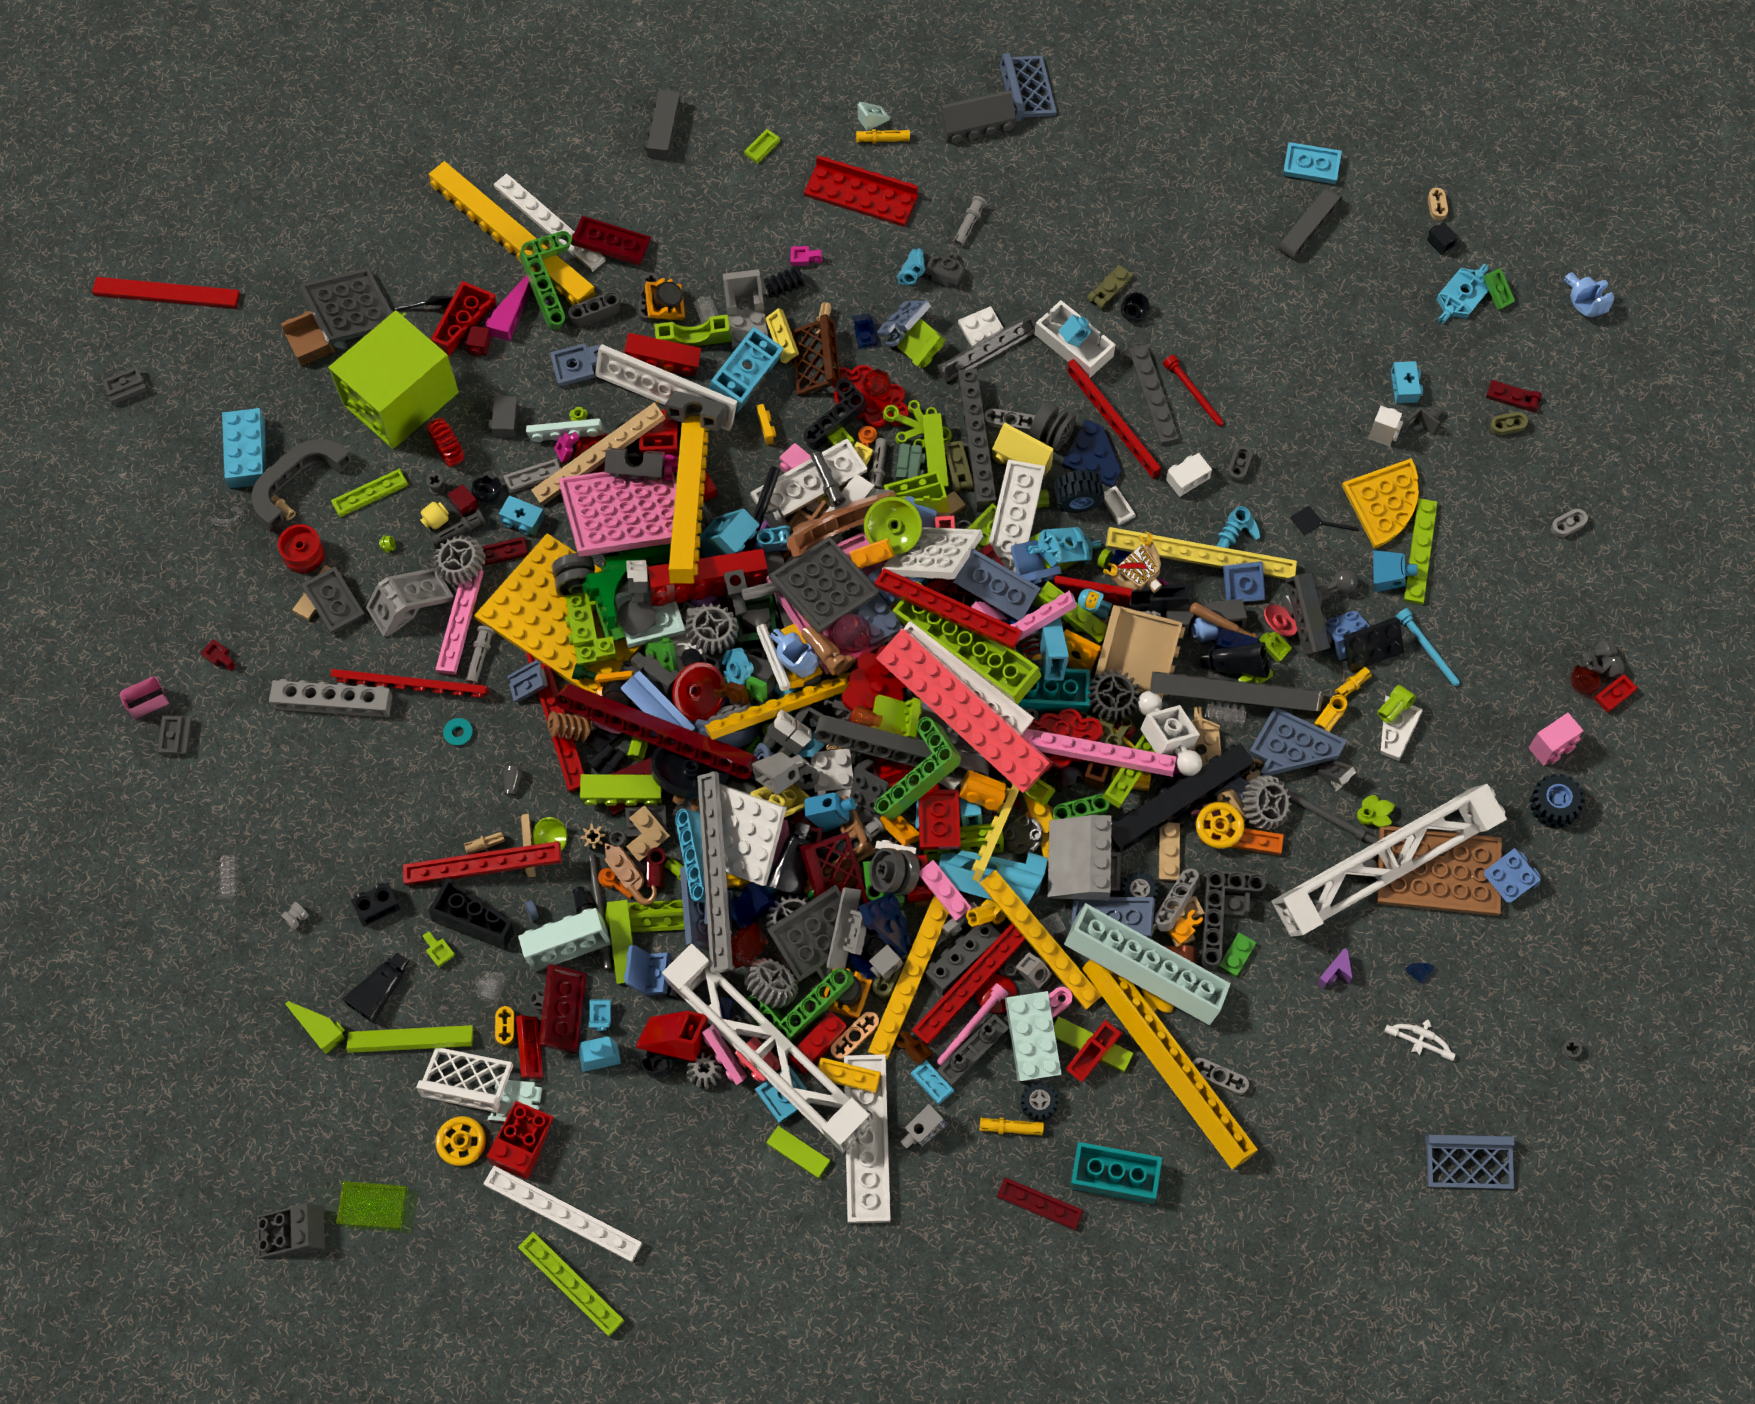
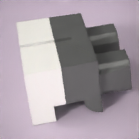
M646 560L626 561L627 578H630L627 581V591L631 593L633 603L644 602L643 593H648Z
M781 709L774 722L767 726V733L763 738V743L769 748L779 743L781 746L778 748V753L782 752L788 757L792 753L797 755L812 739L811 729L798 720L796 721L794 717Z

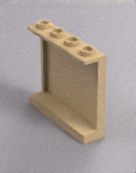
M1113 605L1095 675H1101L1104 670L1109 674L1110 669H1113L1115 674L1118 670H1121L1120 675L1123 676L1128 672L1127 679L1134 678L1132 684H1138L1139 686L1136 691H1140V693L1150 691L1152 672L1174 673L1175 665H1172L1174 657L1178 658L1180 646H1177L1179 638L1183 639L1185 627H1182L1183 622ZM1157 693V694H1159V696L1161 697V699H1163V695H1166V696L1168 695V694H1160V693Z

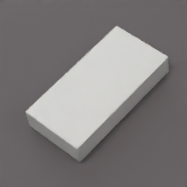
M1117 486L1104 491L1105 500H1103V503L1118 525L1135 518L1136 514Z

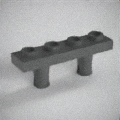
M994 1014L936 1071L952 1087L1009 1031V1027Z

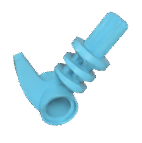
M1239 506L1229 514L1228 521L1225 524L1226 527H1223L1222 532L1217 536L1219 539L1217 546L1223 548L1234 546L1236 543L1235 539L1238 538V533L1241 532L1242 528H1246L1255 540L1260 538L1258 526L1246 507ZM1236 514L1242 517V521L1237 519Z

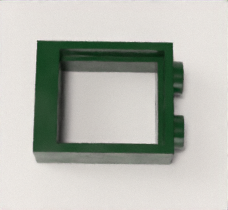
M766 595L744 600L748 611L769 608L772 631H769L770 635L773 633L778 637L773 631L777 629L773 596ZM735 612L737 625L739 626L737 632L739 647L743 650L763 647L757 632L743 634L741 616H736Z

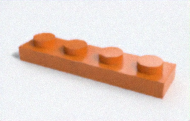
M1204 822V829H1210V822ZM1216 824L1219 829L1224 827L1223 824ZM1230 828L1226 835L1231 838L1235 831ZM1244 828L1241 839L1229 848L1281 856L1284 834ZM1212 833L1211 838L1220 841L1221 836Z

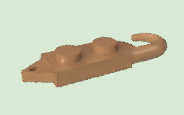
M839 795L844 800L849 799L847 796ZM854 809L849 811V822L839 827L842 833L847 832L849 834L850 840L858 837L859 846L856 850H853L854 854L858 855L864 851L867 845V838L862 829L863 825Z
M605 843L606 858L604 860L623 886L640 905L646 906L653 903L657 896L656 887L652 885V895L647 899L644 898L639 892L644 884L643 874L622 847H615Z

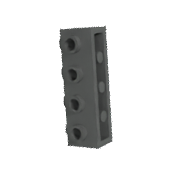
M989 922L975 927L971 926V931L966 936L964 934L956 940V945L953 948H947L941 954V959L937 962L933 961L926 968L925 978L942 995L967 972L1001 935Z

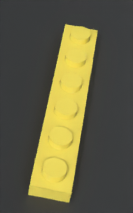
M1014 784L1011 789L1007 787L1005 792L1006 802H1003L998 808L997 813L1000 815L999 817H994L990 826L994 829L993 831H988L984 840L988 843L987 845L982 844L978 856L981 859H976L972 867V871L975 872L972 878L974 881L980 882L1017 797L1019 789Z

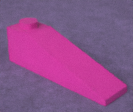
M527 275L493 311L491 318L487 319L486 328L490 329L492 337L507 341L511 340L532 290Z

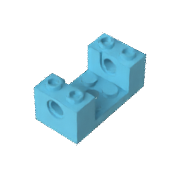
M753 326L713 377L708 389L737 400L735 412L738 413L748 401L751 391L766 372L769 373L778 362L784 348ZM749 362L752 368L747 370L743 368L742 363Z

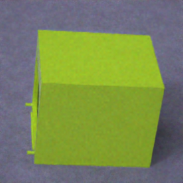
M396 310L328 367L342 404L392 449L397 447L459 393L448 355L404 317L406 315L405 312L401 315Z

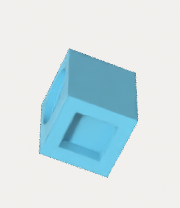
M1072 314L1058 331L1068 344L1079 347L1092 332V329L1089 327V322L1085 317H1078Z

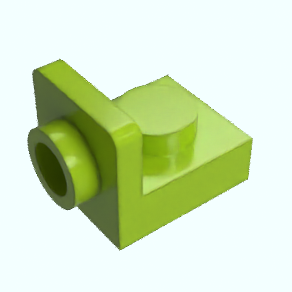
M1267 632L1259 639L1260 643L1265 642L1267 653L1276 662H1280L1292 648L1277 632Z

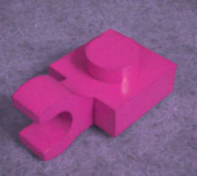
M809 246L791 247V266H809V261L822 263V250L810 251Z
M576 432L570 437L568 433L559 437L554 447L561 463L568 462L574 451L572 445L579 440Z
M665 455V480H672V472H678V455Z

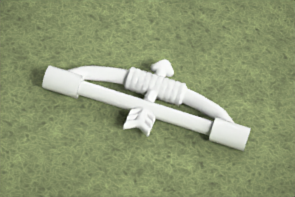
M1429 1020L1423 1022L1424 1028L1410 1024L1386 1025L1385 1033L1415 1043L1411 1052L1416 1051L1420 1056L1424 1047L1440 1054L1443 1058L1450 1061L1454 1060L1456 1054L1450 1051L1446 1042L1435 1035L1434 1032L1427 1030L1428 1027H1431ZM1399 1029L1411 1030L1413 1033L1420 1035V1038L1418 1040L1400 1032ZM1424 1037L1436 1041L1444 1049L1442 1050L1423 1042Z

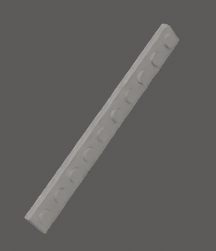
M714 771L699 775L697 779L711 973L717 974L733 970L720 783L719 773Z

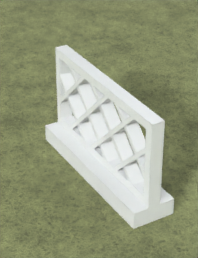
M435 1048L423 1080H419L416 1088L421 1097L498 1113L501 1107L500 1099L514 1065L508 1061L444 1048ZM440 1054L446 1055L450 1059L441 1065L437 1064ZM461 1059L468 1061L469 1064L460 1069H457L454 1064ZM479 1063H486L488 1068L476 1073L474 1066ZM453 1065L456 1071L444 1077L441 1070ZM498 1067H505L506 1069L503 1074L498 1077L494 1075L493 1070ZM472 1068L475 1075L463 1081L460 1074ZM440 1072L441 1079L436 1082L429 1081L431 1075ZM491 1072L494 1079L482 1084L479 1078ZM459 1076L461 1082L457 1085L450 1086L447 1083L448 1080ZM475 1080H478L481 1085L474 1090H470L466 1086ZM497 1083L498 1090L496 1095L486 1092V1088Z

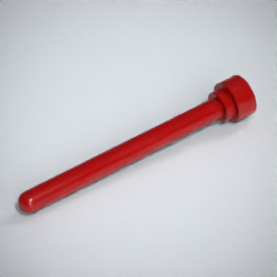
M1174 354L1167 357L1163 362L1166 369L1174 371L1216 425L1222 426L1223 420L1179 367V359Z

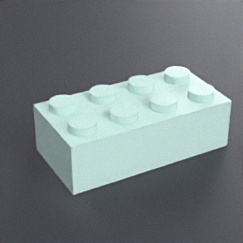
M596 908L586 909L574 916H566L561 921L547 923L541 928L527 930L524 934L518 936L523 956L535 972L547 968L550 964L556 965L612 945L606 922Z
M1048 991L1005 998L1018 1081L1061 1075Z

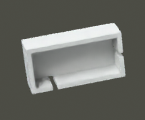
M1060 300L1050 309L1049 314L1046 313L1036 322L1035 335L1067 362L1074 359L1085 374L1091 378L1114 357L1116 344L1105 335H1102L1100 338V331L1090 323L1088 325L1092 332L1079 347L1068 344L1058 330L1072 314L1078 317L1081 316Z

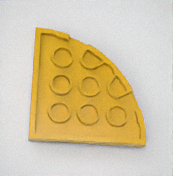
M1412 458L1342 483V488L1374 549L1395 538L1406 527L1414 513L1419 491L1418 475Z

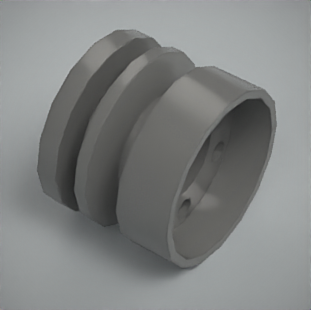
M1047 401L1037 412L1031 424L1029 436L1040 442L1047 437L1046 445H1052L1054 450L1059 451L1073 431L1076 416L1068 415L1066 411L1061 412L1058 416L1059 407Z

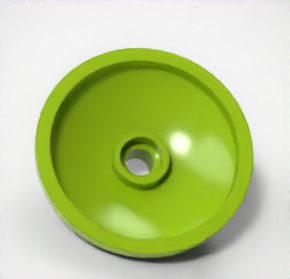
M895 496L885 497L875 502L869 508L864 519V532L870 544L889 538L894 554L899 555L909 551L918 542L922 532V519L917 508L908 500ZM893 521L898 523L897 528L892 527Z

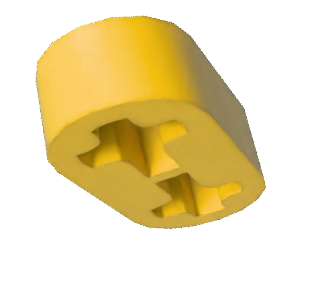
M507 1006L500 1007L495 1015V1037L499 1045L505 1047L510 1046L515 1040V1014ZM504 1012L511 1016L507 1017V1024H504L503 1018L500 1017L504 1015ZM504 1029H507V1033L510 1035L506 1041H503L500 1037L504 1034Z

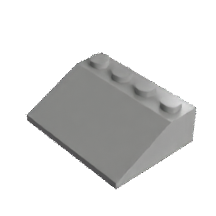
M1087 815L1050 820L1048 898L1109 901L1111 888V816Z

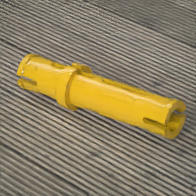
M872 129V131H856V143L910 142V130L876 131V129Z
M980 1117L979 1131L998 1132V1134L1002 1135L1003 1133L1043 1136L1044 1123L1004 1120L1003 1117H999V1119Z

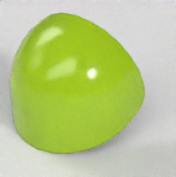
M553 817L541 819L533 829V845L559 841L562 851L566 846L568 837L565 825Z

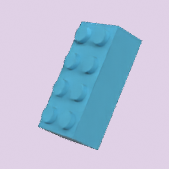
M260 408L222 412L225 480L229 488L254 486L258 478L267 469L265 420Z
M745 509L717 516L699 535L700 548H697V550L705 558L741 552L745 547L744 543L747 539L750 540L756 535V529L760 524Z

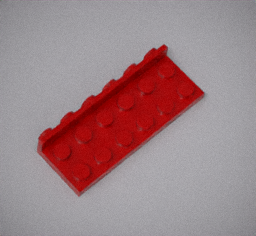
M817 156L816 166L804 190V196L905 227L918 198V186L913 183L900 181L894 177L890 178L877 172H870L861 167H854L845 162Z

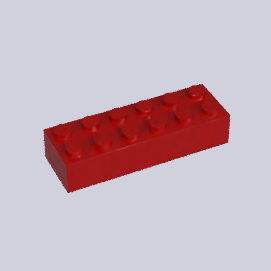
M763 549L700 558L699 561L695 562L698 563V575H694V583H670L669 564L647 567L648 588L652 606H664L674 601L683 603L692 599L702 600L709 596H724L728 594L724 573L740 569L743 570L747 588L767 583L768 571ZM738 576L730 577L731 585L738 586L741 583V579Z

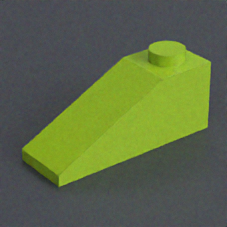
M290 1001L285 1003L325 1054L345 1040L342 1034L345 1030L338 1021L333 1023L326 1016Z

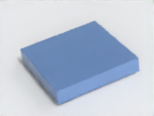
M1262 561L1223 565L1226 601L1231 599H1243V602L1265 600Z

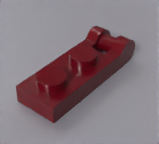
M1491 380L1486 398L1536 413L1542 394L1538 391L1531 392Z

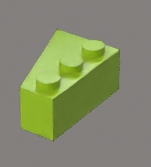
M939 470L884 485L885 490L896 491V497H914V504L936 510L937 513L950 512Z

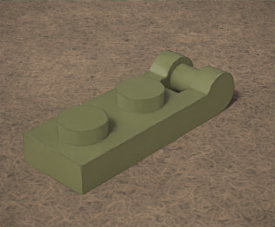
M1118 265L1088 295L1087 300L1091 303H1096L1097 307L1103 310L1133 278V274Z
M962 440L945 443V456L954 491L960 492L961 489H973V482ZM965 477V481L959 482V478Z

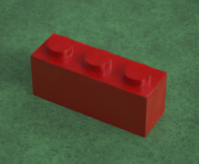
M830 1011L797 1048L815 1065L820 1060V1057H823L832 1044L847 1030L846 1024ZM792 1054L788 1056L789 1063L804 1076L809 1072Z

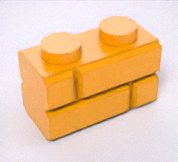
M889 538L849 552L852 562L859 569L895 556Z
M968 770L961 781L959 797L970 803L981 805L988 810L997 811L1005 799L1006 784Z

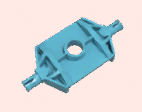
M1483 264L1479 270L1466 268L1458 270L1437 296L1436 300L1443 309L1442 315L1438 318L1439 322L1444 324L1449 317L1464 319L1469 317V314L1477 304L1489 293L1483 278L1484 274L1489 270L1488 265ZM1461 288H1467L1470 292L1464 293L1461 291Z
M1078 527L1045 529L1039 534L1038 545L1029 546L1028 551H1030V554H1041L1052 567H1055L1057 563L1085 561V565H1087L1092 559V549H1100L1102 544L1099 540L1091 541Z

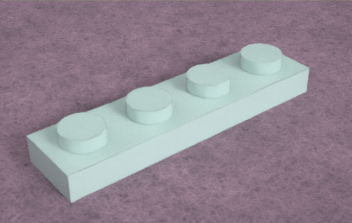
M600 419L526 426V433L530 440L534 442L557 441L565 433H568L570 437L574 432L577 433L578 437L604 435V427Z

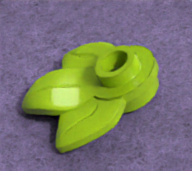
M1370 795L1362 801V807L1357 811V819L1361 824L1367 826L1371 824L1377 827L1389 826L1392 824V821L1388 815L1394 810L1395 805L1388 800L1379 801L1376 795Z

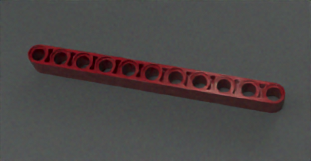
M566 684L555 696V703L561 709L741 779H748L754 772L752 763L758 761L757 757L749 752L715 739L712 740L710 737L572 684Z

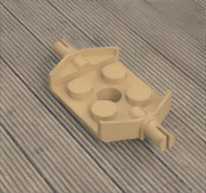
M1194 707V720L1191 722L1200 736L1192 751H1195L1199 746L1206 749V753L1200 755L1203 767L1209 763L1208 761L1216 755L1221 756L1220 725L1202 718V707H1198V709Z

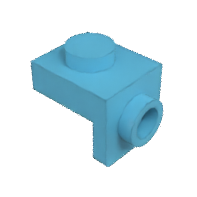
M590 999L589 1027H594L595 1031L606 1030V1027L611 1025V999Z

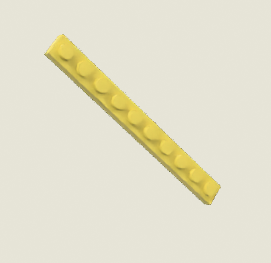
M1109 527L1106 548L1134 552L1141 544L1145 545V543L1139 540V535L1143 537V540H1146L1147 534ZM1152 535V542L1161 558L1223 568V565L1262 561L1264 576L1284 580L1295 576L1297 561Z

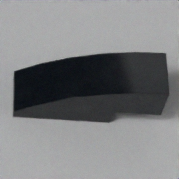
M1189 584L1162 585L1155 593L1151 589L1150 591L1132 592L1131 609L1141 612L1155 611L1161 613L1179 607L1190 601Z

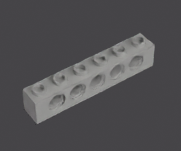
M287 679L273 680L269 697L272 709L389 717L392 702L391 691L385 686L368 687L362 684L349 686L345 683L333 685L327 682L310 683L305 680L291 682ZM296 692L294 696L289 697L291 693ZM316 694L313 698H308L309 695ZM335 695L333 699H328L329 696ZM354 696L353 700L347 701L349 697ZM374 698L373 701L366 702L367 699Z

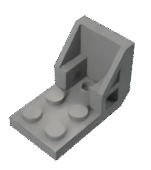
M757 269L723 274L727 314L731 325L732 349L735 350L753 326L768 336L760 271Z
M435 568L385 578L376 586L366 609L383 637H386L412 620L419 608L451 602L454 596L444 580L436 573Z

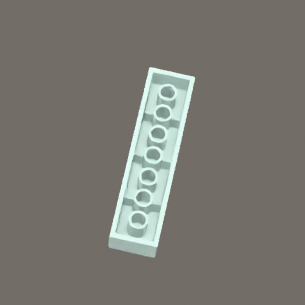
M1086 903L1075 918L1064 943L1067 947L1208 1025L1213 1022L1221 1011L1231 984Z

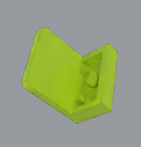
M920 318L905 333L906 336L897 344V347L911 358L916 366L924 369L930 364L936 352L943 347L946 339Z
M883 695L876 696L871 727L913 739L916 738L919 733L917 724L922 713L921 699L913 698L904 702Z

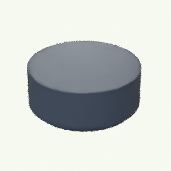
M532 900L525 902V909L531 922L539 919L535 903Z

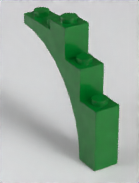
M670 544L619 551L618 556L604 558V565H601L600 573L586 575V582H583L584 594L588 595L589 602L595 601L596 607L600 608V620L604 622L606 630L614 629L616 613L614 600L621 587L630 579L627 578L626 561L646 560L647 567L669 563Z

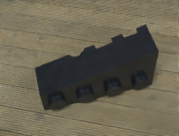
M448 877L429 909L432 922L504 950L514 933L511 921L494 909L487 907L483 904V901L470 895L467 890L453 883V880Z

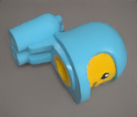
M1092 589L1083 590L1078 597V604L1082 609L1105 620L1112 606V603L1102 600L1103 593Z

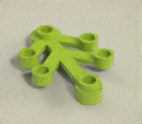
M912 400L908 404V410L914 414L916 420L899 414L898 408L894 405H888L884 409L883 417L886 421H897L914 428L906 432H898L895 437V441L898 444H904L907 439L924 434L923 414L919 408L920 404L916 400ZM914 404L917 408L914 409L911 407V405ZM929 407L925 412V415L929 411L937 414V410L934 407ZM891 413L893 417H889L887 414ZM942 426L943 435L945 436L944 444L949 443L952 439V433L949 428ZM898 436L904 437V440H900ZM916 439L913 445L920 443L923 450L925 447L924 439Z

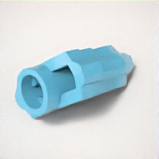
M912 249L907 261L897 275L898 284L913 285L925 272V259L922 249Z

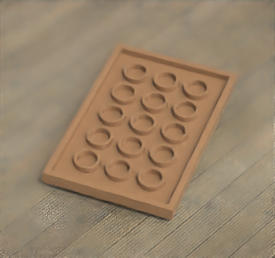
M1379 827V840L1399 830L1401 827ZM1426 830L1412 857V861L1456 837L1458 833ZM1481 835L1470 837L1377 890L1376 904L1499 916L1501 913V896L1486 879L1484 871L1501 859L1502 838ZM1406 839L1390 847L1396 861ZM1378 854V868L1387 869Z

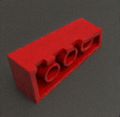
M461 281L430 340L449 357L469 335L471 326H478L496 306V294Z
M628 332L623 353L672 374L695 376L699 366L701 348Z

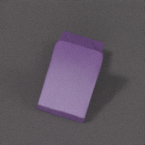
M1344 948L1319 978L1317 984L1323 989L1327 984L1331 986L1338 976L1348 984L1352 980L1347 949Z

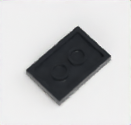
M1397 617L1343 636L1347 666L1351 672L1404 653L1401 624Z

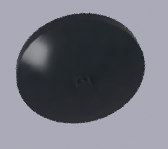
M661 747L654 751L651 758L650 771L654 781L665 791L679 797L699 798L697 779L699 775L715 771L719 773V783L725 786L730 778V774Z

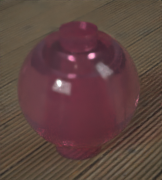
M858 614L843 615L835 622L832 629V638L835 645L847 653L862 651L871 640V627L868 621Z

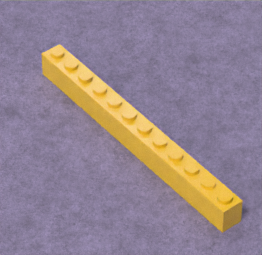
M445 161L429 173L430 185L434 190L442 192L443 197L447 201L451 200L459 211L463 210L472 222L476 221L484 232L488 231L497 243L501 242L504 248L509 253L513 252L521 262L519 254L522 245L525 242L537 239ZM541 245L543 249L549 250L547 246ZM530 250L524 251L527 255H533ZM555 255L542 259L554 290L557 294L564 295L570 305H576L596 296L594 286L560 257ZM534 266V267H531L532 271H534V272H539V271H540V270H539L537 267H535V266Z
M700 416L688 417L681 427L669 561L670 583H694V575H698V563L695 562L699 561V550L697 548H700V536H698V534H701V523L699 521H702V509L700 508H703L704 504L701 494L705 492V486L702 481L706 479V473L703 469L707 467V460L704 456L708 454V447L705 443L709 441V435L706 432L709 430L701 428Z
M1089 959L1082 968L1084 973L1229 1167L1233 1170L1245 1163L1258 1149L1133 983Z

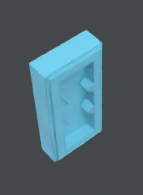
M927 1060L910 1073L913 1079L937 1105L954 1092V1089Z

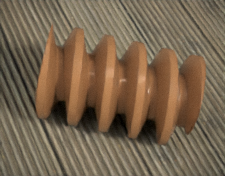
M553 711L548 717L547 727L551 731L552 737H555L558 732L559 738H563L565 735L566 739L569 740L573 734L574 741H577L580 736V741L585 742L591 732L592 720L578 717L577 715L557 714Z

